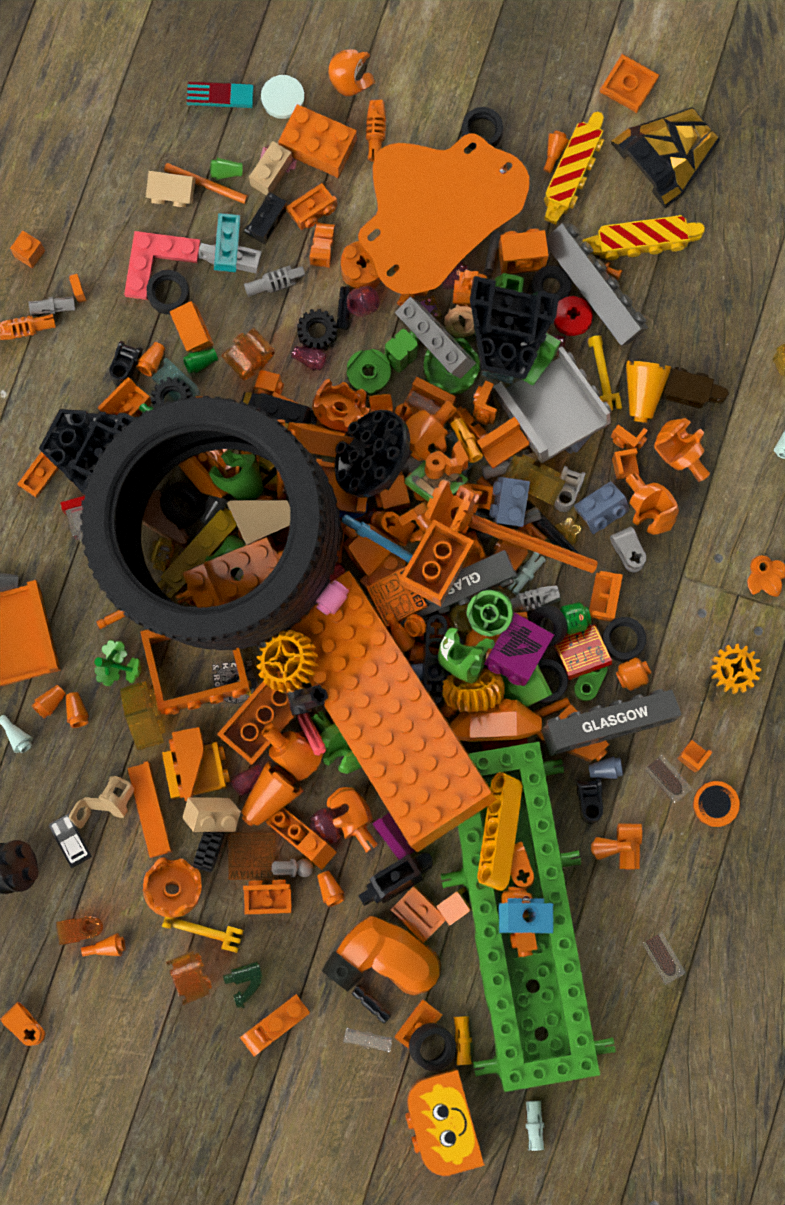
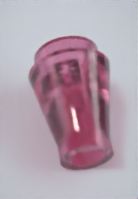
M296 345L292 351L291 357L298 360L313 371L316 369L321 370L325 364L326 354L321 349L305 348Z
M257 764L235 775L230 783L240 796L248 795L263 769Z

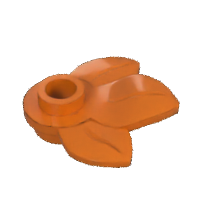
M764 555L756 556L751 561V574L747 579L752 595H755L763 589L768 595L778 597L782 590L781 579L785 578V564L779 560L771 561L769 557ZM761 563L765 564V569L763 571H761L759 568Z

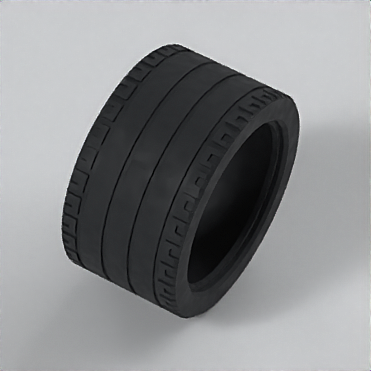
M190 396L189 399L183 397L178 398L177 401H167L163 406H154L155 409L149 412L146 410L139 418L136 416L128 426L124 425L122 431L113 436L114 439L111 443L106 444L103 454H99L98 458L100 459L91 469L93 472L91 476H88L87 489L84 488L83 492L85 498L81 502L83 509L80 514V519L82 520L80 531H82L83 539H81L82 545L85 546L84 554L87 556L89 569L94 572L92 574L94 579L97 580L101 591L107 593L106 597L118 610L123 611L126 617L145 629L181 643L208 650H236V648L245 649L260 645V642L271 640L274 635L279 636V632L283 630L288 631L292 629L291 627L302 621L301 618L304 615L307 616L313 606H316V599L331 581L329 578L335 571L334 568L338 561L337 551H340L341 532L339 531V527H341L339 508L336 507L338 502L332 485L328 482L327 475L310 452L284 425L266 412H260L257 407L248 405L245 402L239 401L237 403L234 399H226L215 396V398L210 396ZM233 449L250 452L269 460L274 464L285 484L290 504L289 535L277 565L259 586L233 602L203 608L186 607L176 604L155 583L143 555L141 544L142 521L153 491L173 468L183 461L204 452Z

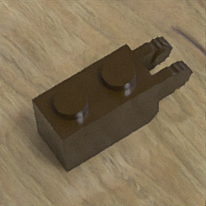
M675 367L674 369L671 368L661 399L701 409L708 402L723 403L729 394L728 389L713 384L714 379L709 378V375L705 373L693 374L687 372L684 368Z

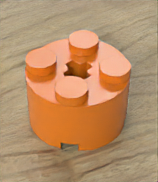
M359 241L353 242L344 248L341 256V274L344 282L361 292L375 289L381 280L378 277L373 259Z

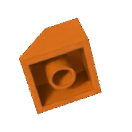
M529 229L524 233L509 231L504 233V235H500L498 253L501 274L534 272L546 267L549 255L545 230Z

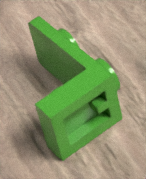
M546 333L545 341L540 345L537 362L533 363L526 379H524L530 385H535L555 358L561 341Z

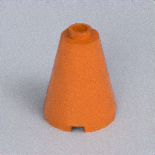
M271 761L265 764L241 810L243 814L241 818L250 826H259L303 792L301 786L298 789L294 786L296 780L278 765L274 768L271 767Z

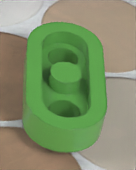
M607 667L601 668L599 672H590L579 676L574 687L575 696L579 700L587 702L596 696L607 673ZM584 685L590 687L589 693L583 692L582 687Z

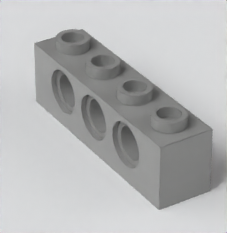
M409 297L395 312L454 376L461 379L476 364L472 357L419 301Z

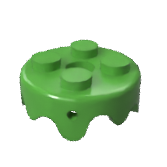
M457 338L455 340L472 357L476 364L461 379L447 372L442 363L429 349L426 351L424 358V375L427 382L452 395L461 394L471 388L479 374V356L464 338Z

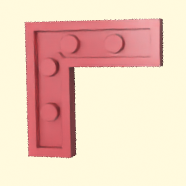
M134 231L124 293L125 297L147 300L146 287L151 278L154 258L198 263L201 241L199 239Z

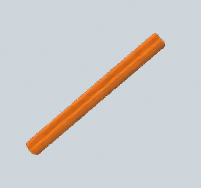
M473 515L469 523L470 528L587 572L594 573L597 568L598 562L594 559L482 517Z

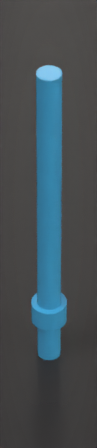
M347 514L343 516L341 522L354 529L356 534L363 538H369L409 563L413 554L371 530L370 526L363 521L360 523Z

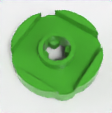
M375 349L360 350L349 359L347 378L350 385L356 391L364 389L367 395H374L376 392L383 390L390 381V363L382 352ZM365 367L368 369L373 367L374 375L365 376L363 369Z

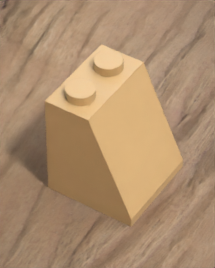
M232 500L227 502L246 545L290 525L289 500Z

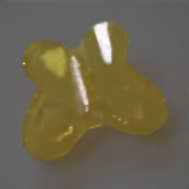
M569 516L565 521L555 525V528L560 533L566 534L567 541L571 545L578 541L579 533L584 529L581 524L576 523V519L573 516Z

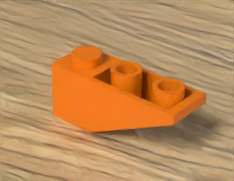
M200 727L172 732L173 739H169L171 752H176L177 761L173 762L176 776L180 775L182 783L178 784L180 798H185L186 802L188 797H193L205 755Z
M284 807L266 821L271 828L321 870L337 853L328 843Z

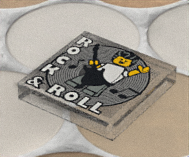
M256 658L243 659L251 691L240 696V698H233V696L224 698L223 702L214 704L215 709L242 706L258 688ZM235 660L210 662L213 688L240 682Z

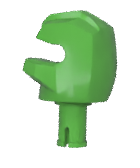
M323 711L318 713L320 717L315 714L312 721L321 731L320 737L326 748L323 762L329 766L338 757L344 756L341 764L338 766V771L349 774L360 769L362 766L336 724H332Z

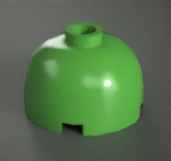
M491 589L481 591L468 604L467 618L473 630L481 635L495 636L501 634L510 626L513 620L514 610L512 603L500 591Z

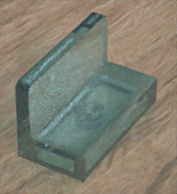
M167 357L163 360L164 366L152 377L153 381L158 385L161 384L160 380L162 379L165 382L167 377H171L172 380L176 377L180 381H185L193 396L197 397L200 395L198 386ZM172 391L167 393L175 401L181 398L178 392Z

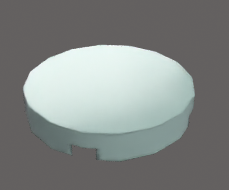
M289 75L272 77L262 88V104L269 115L281 119L290 118L297 104L300 106L304 105L305 95L303 87L297 79Z

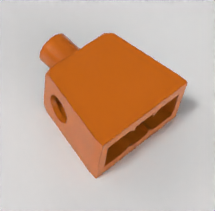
M368 524L371 530L375 531L376 533L380 534L381 536L398 545L396 542L391 540L389 537L384 535L375 527ZM344 525L342 527L343 532L349 538L343 543V548L363 575L370 576L391 552L369 538L359 536L355 533L354 529Z

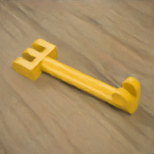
M602 336L588 338L589 348L593 347L603 393V396L599 398L602 402H607L611 410H613L612 401H615L616 409H621L619 393L612 394L602 348Z
M164 917V922L162 923V927L168 929L174 927L223 941L221 949L235 953L238 952L239 948L230 946V943L240 944L241 939L232 937L233 933L243 935L244 931L228 926L226 932H222L175 917Z

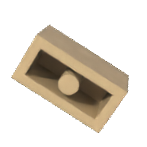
M272 141L249 176L251 187L265 195L268 192L272 193L293 162L292 153Z
M149 171L146 198H152L151 203L164 204L165 200L173 201V206L186 208L187 203H193L196 177Z
M188 797L183 819L193 832H235L241 811L230 798Z

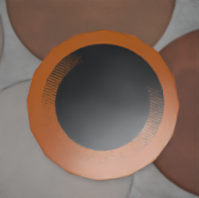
M712 781L704 784L696 791L693 809L696 817L703 824L710 827H722L728 825L736 818L739 812L740 801L737 792L730 785L721 781Z

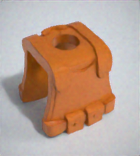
M441 480L438 488H435L432 493L433 499H429L425 517L430 521L434 519L453 531L466 535L469 529L468 525L479 508L474 501L475 494L468 490L464 499L456 497L451 492L450 483L446 480ZM455 509H458L453 520L451 514Z

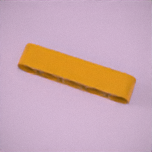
M499 772L493 777L490 787L497 800L487 807L478 868V881L483 885L501 891L507 887L510 880L522 795V782L512 776Z

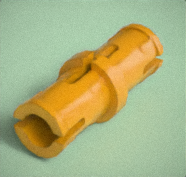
M455 419L450 426L453 428L458 441L461 442L471 463L478 462L482 459L483 454L475 442L474 434L470 433L464 419Z
M469 1016L454 1017L457 1065L472 1064L470 1053L472 1038H470Z

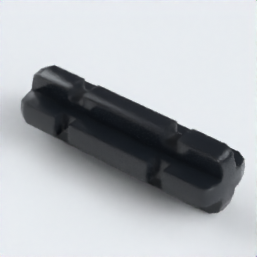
M343 286L340 288L337 329L348 330L352 288Z
M358 985L352 991V995L357 1000L360 999V1003L373 1015L376 1014L378 1016L377 1019L382 1023H386L391 1018V1013L386 1008L383 1009L382 1005L370 993L367 994L361 985Z

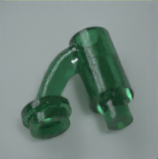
M258 961L231 969L232 973L223 975L225 984L234 982L235 985L250 981V985L243 994H241V991H237V994L233 995L237 1008H245L244 1003L252 997L260 986L263 975Z

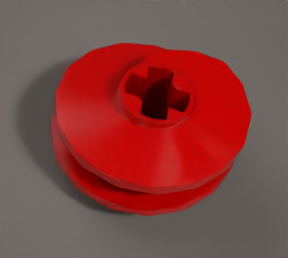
M565 297L558 302L554 326L560 333L566 336L582 335L591 326L593 319L592 309L580 297ZM570 314H575V319H570Z

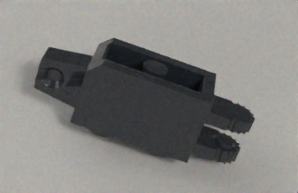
M424 852V854L412 859L410 854L372 876L369 879L370 883L366 885L367 890L358 895L363 906L373 901L376 904L380 902L384 904L423 880L422 874L426 873L433 866L432 855Z

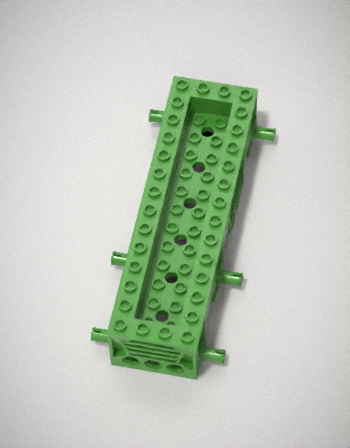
M539 742L470 753L468 755L489 788L491 787L493 777L499 772L512 776L522 782L515 843L522 841L534 874V882L527 889V892L532 895V899H544V903L553 904V933H535L537 949L532 950L533 955L519 957L516 948L512 949L510 934L514 933H499V904L501 903V895L504 891H508V887L515 885L511 875L507 887L501 891L483 885L478 881V868L487 807L457 826L462 850L461 871L441 873V880L451 879V881L442 882V886L444 889L446 887L464 885L468 891L475 925V942L485 999L491 1016L495 1039L494 1059L473 1061L474 1068L484 1067L483 1069L474 1070L475 1077L496 1073L500 1077L502 1088L507 1092L598 1076L600 1072L596 1055L615 1053L616 1050L615 1046L605 1047L606 1045L614 1044L613 1037L594 1041L562 869V867L581 865L580 858L570 859L579 857L580 854L578 850L559 853L546 782L547 775L564 773L563 766L554 768V766L563 764L562 759L543 762ZM520 872V877L517 878V881L522 880L523 883H527V878L530 875ZM523 917L525 921H528L529 917ZM530 979H535L539 983V990L536 993H530L526 989V983ZM538 1027H544L548 1031V1036L543 1041L535 1038V1030Z

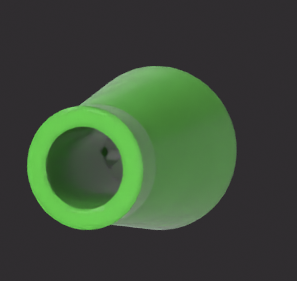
M221 158L211 159L210 177H215L218 180L242 176V163Z

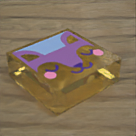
M434 295L419 301L436 320L442 318L441 310Z

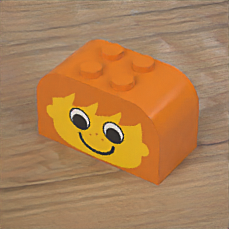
M454 1068L417 1080L409 1090L407 1097L409 1113H405L409 1129L414 1128L416 1136L412 1137L415 1153L420 1152L426 1167L433 1173L441 1176H449L484 1166L458 1070Z

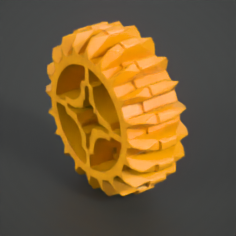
M283 630L279 632V636H272V640H265L266 647H260V650L263 652L262 655L256 656L261 661L256 667L262 670L258 675L264 679L263 682L270 686L271 689L279 690L282 693L287 691L294 692L295 688L303 689L302 682L310 683L308 676L315 675L312 667L318 666L313 661L318 655L313 652L316 647L310 643L311 640L306 636L304 637V634L293 630H288L287 632ZM291 644L297 645L300 654L294 653V650L291 649ZM276 668L280 669V672L283 674V678H279L275 672Z
M487 667L483 668L478 680L472 684L460 680L454 675H448L447 679L443 681V698L447 706L451 707L452 710L458 709L459 712L468 711V713L476 711L478 713L480 710L487 711V708H494L495 704H500L501 700L504 699L505 685L503 678L500 674H495L488 670Z

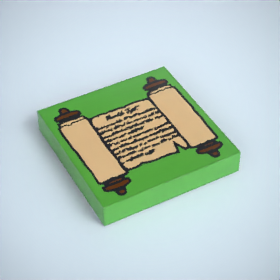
M426 461L416 468L405 480L407 486L428 502L430 498L433 499L432 493L435 488H438L441 480H446L450 483V489L454 496L459 486L468 482L464 475L457 473L450 476L444 473L439 479H430L424 471Z

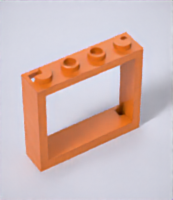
M150 630L140 631L158 709L161 714L175 715L181 709H198L202 706L201 704L208 702L211 704L221 703L224 701V698L231 696L233 698H240V696L251 691L241 650L236 648V650H233L240 682L165 701L151 644L170 640L171 638Z

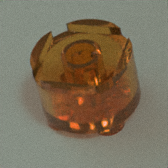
M253 328L246 335L244 333L239 334L233 341L235 345L227 349L221 357L243 381H246L255 375L253 371L259 367L262 369L274 356L275 349L258 330Z
M193 951L166 961L167 967L170 965L173 967L170 970V975L179 997L182 995L185 997V1000L182 1001L183 1006L210 995L209 990L213 987L208 975L203 976L200 968L204 965L199 953L194 954Z

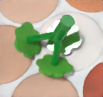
M108 640L107 644H104L102 647V652L106 655V658L97 657L94 661L96 665V681L103 682L105 686H111L114 681L120 679L119 672L121 669L126 671V680L129 683H134L141 673L140 659L132 658L127 666L121 665L120 663L123 662L124 657L128 655L127 650H125V644L122 641Z

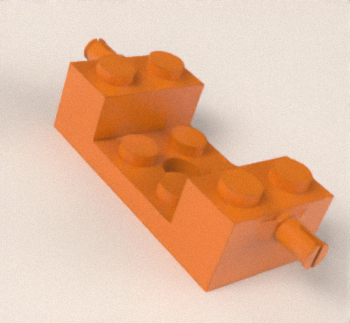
M268 535L192 567L182 573L186 580L188 591L176 595V599L182 598L178 600L179 604L192 599L197 608L219 606L239 599L253 591L270 575L281 558L283 551L278 552L272 536ZM238 567L242 569L244 576L241 580H236L232 577L231 572L233 568Z

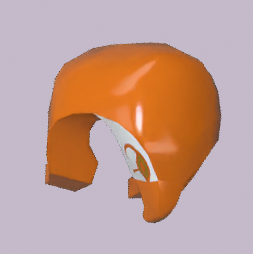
M352 49L343 50L336 53L331 59L328 74L331 83L338 93L345 96H353L375 83L373 75L369 72L363 74L360 80L355 81L361 66L370 57L368 52L359 53L357 50Z

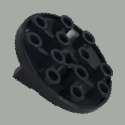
M376 410L364 415L356 422H352L344 436L354 439L350 444L344 441L339 442L335 449L334 469L336 480L345 492L358 498L371 497L385 489L389 491L412 454V451L409 450L410 433L405 421L392 411Z

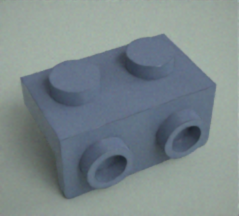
M498 477V481H495L493 486L494 504H491L489 511L492 522L523 527L530 481Z
M611 481L574 505L576 512L588 524L592 534L604 529L630 510L626 497Z

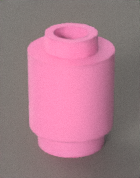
M334 580L332 584L329 583L321 595L316 599L318 603L317 608L327 616L329 613L334 615L347 599L346 595L349 590Z

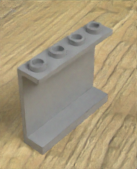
M563 347L559 348V358L549 364L535 385H530L521 379L507 388L501 382L493 386L496 399L510 419L515 417L518 420L520 430L529 441L530 448L541 464L611 424L610 414L612 411L607 402L601 401L597 388L594 385L590 386L584 370L577 368L575 358L570 352L567 353Z

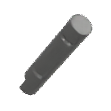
M498 231L491 233L484 275L487 277H491L494 270L498 240L500 238V232Z

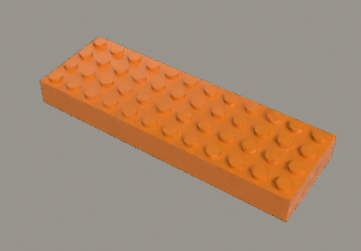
M347 571L335 579L349 590L346 595L347 599L334 615L329 613L327 616L317 608V603L310 610V613L307 616L304 615L301 618L302 621L296 623L290 630L304 634V637H308L311 640L310 643L316 647L313 652L318 657L313 661L318 666L312 667L315 675L308 676L311 685H320L321 688L327 691L328 698L325 700V708L409 845L416 852H419L497 799L351 572ZM291 644V649L294 650V653L300 654L297 645Z

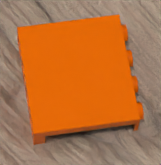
M33 580L27 582L26 586L0 592V687L61 671L39 583Z

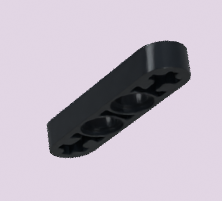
M431 615L425 621L426 632L424 633L422 683L427 691L430 692L432 684L427 685V680L432 682L439 681V685L434 684V692H438V697L433 699L438 704L443 699L442 690L443 681L445 680V669L439 664L438 654L433 655L430 653L429 645L434 641L441 644L447 632V621L441 615ZM435 618L442 625L441 628H437V635H441V639H429V635L435 634L434 627L430 625L432 622H435ZM433 664L437 665L440 670L436 678H432L428 674V668Z

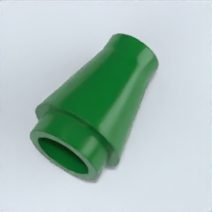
M212 348L187 353V356L183 357V361L189 374H197L213 362L218 361L216 351Z

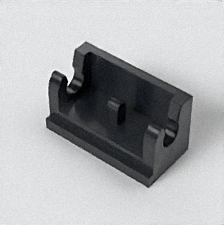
M268 192L249 225L246 226L244 233L265 245L286 213L287 201Z

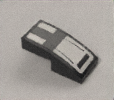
M69 814L49 824L71 868L92 858L83 837L69 819Z

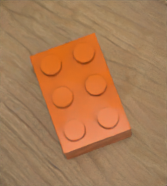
M297 104L278 144L292 153V158L339 178L357 142V130Z
M433 519L401 575L400 585L441 607L474 549V540L457 531H453L451 528Z

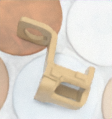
M111 776L108 779V785L98 798L85 797L75 804L69 814V819L77 828L81 829L89 819L91 809L110 811L113 816L124 818L128 812L126 805L134 792L132 784L120 777ZM115 787L124 790L120 797L113 793ZM85 806L84 815L78 820L77 812Z

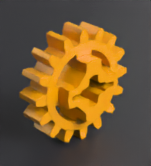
M735 644L733 649L730 645H727L725 647L726 652L721 649L717 652L720 658L713 657L712 661L716 665H712L710 670L716 671V673L712 676V679L718 678L719 681L716 686L718 687L723 684L725 686L724 692L731 688L733 694H736L738 689L745 693L746 686L751 689L754 687L752 681L759 680V677L755 674L761 672V668L756 667L760 659H753L755 652L753 651L749 654L747 652L748 646L741 650L739 644ZM737 654L735 659H725L729 655ZM745 660L748 661L750 669L747 668ZM737 662H739V663H738V670H739V672H737V673L733 676V674H734V673H733V671H734L733 666H734ZM721 669L725 671V674L727 676L726 679L724 678ZM739 678L746 679L743 683L735 684V681Z

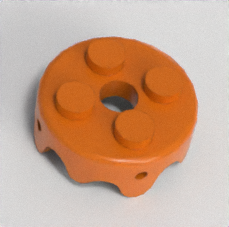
M326 379L322 383L312 401V410L320 423L341 432H347L348 426L368 414L370 408L365 405L367 396L364 389L354 391L346 382L332 386L330 379Z
M162 857L145 874L143 882L145 902L150 909L161 916L169 918L183 916L192 911L200 900L202 891L201 874L197 868L192 867L184 859L168 860ZM174 884L179 888V891L176 894H169L166 891V887Z

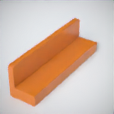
M149 761L143 762L144 764L127 769L131 784L134 787L133 793L149 857L154 858L172 853L173 850L152 766Z

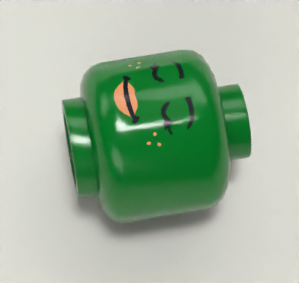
M582 603L568 604L560 608L567 622L566 634L570 635L586 631L588 624H591L589 609L587 606L584 607Z

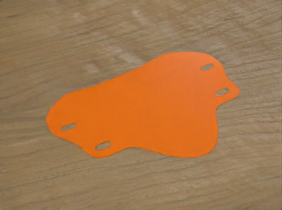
M474 133L464 135L451 148L446 150H437L407 143L389 144L379 150L373 163V182L378 211L360 229L358 239L373 259L378 277L389 289L400 294H416L436 289L456 265L495 229L520 213L529 190V174L517 157L494 148L482 137ZM470 143H476L477 147L470 154L464 153V149ZM507 162L512 163L510 170L505 174L500 173V168ZM375 229H379L380 235L373 241H369L368 235ZM393 265H398L400 267L393 276H387V271Z

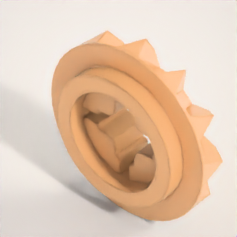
M467 304L465 306L457 305L455 308L449 309L444 319V325L451 335L463 338L475 333L472 310ZM459 315L466 319L464 327L459 321Z

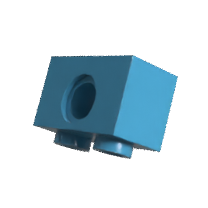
M507 898V903L499 904V933H553V904L544 903V899H530V903H522V898ZM525 910H527L529 913V919L527 922L523 918V913Z

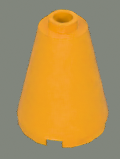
M631 361L626 362L630 416L634 417V421L647 423L648 419L653 418L671 372V366L665 365V369H663L657 363L634 361V365H632Z

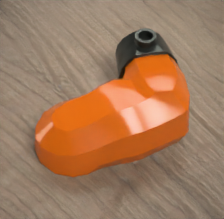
M369 916L359 922L345 936L338 950H333L321 970L348 992L365 976L363 972L372 968L379 974L388 977L404 993L414 996L426 993L436 985L441 975V961L433 949L423 944L406 929L378 917Z

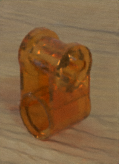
M84 917L56 922L59 945L75 943L99 936L103 930L102 921L97 917ZM90 923L96 926L92 933L91 930H86V926Z

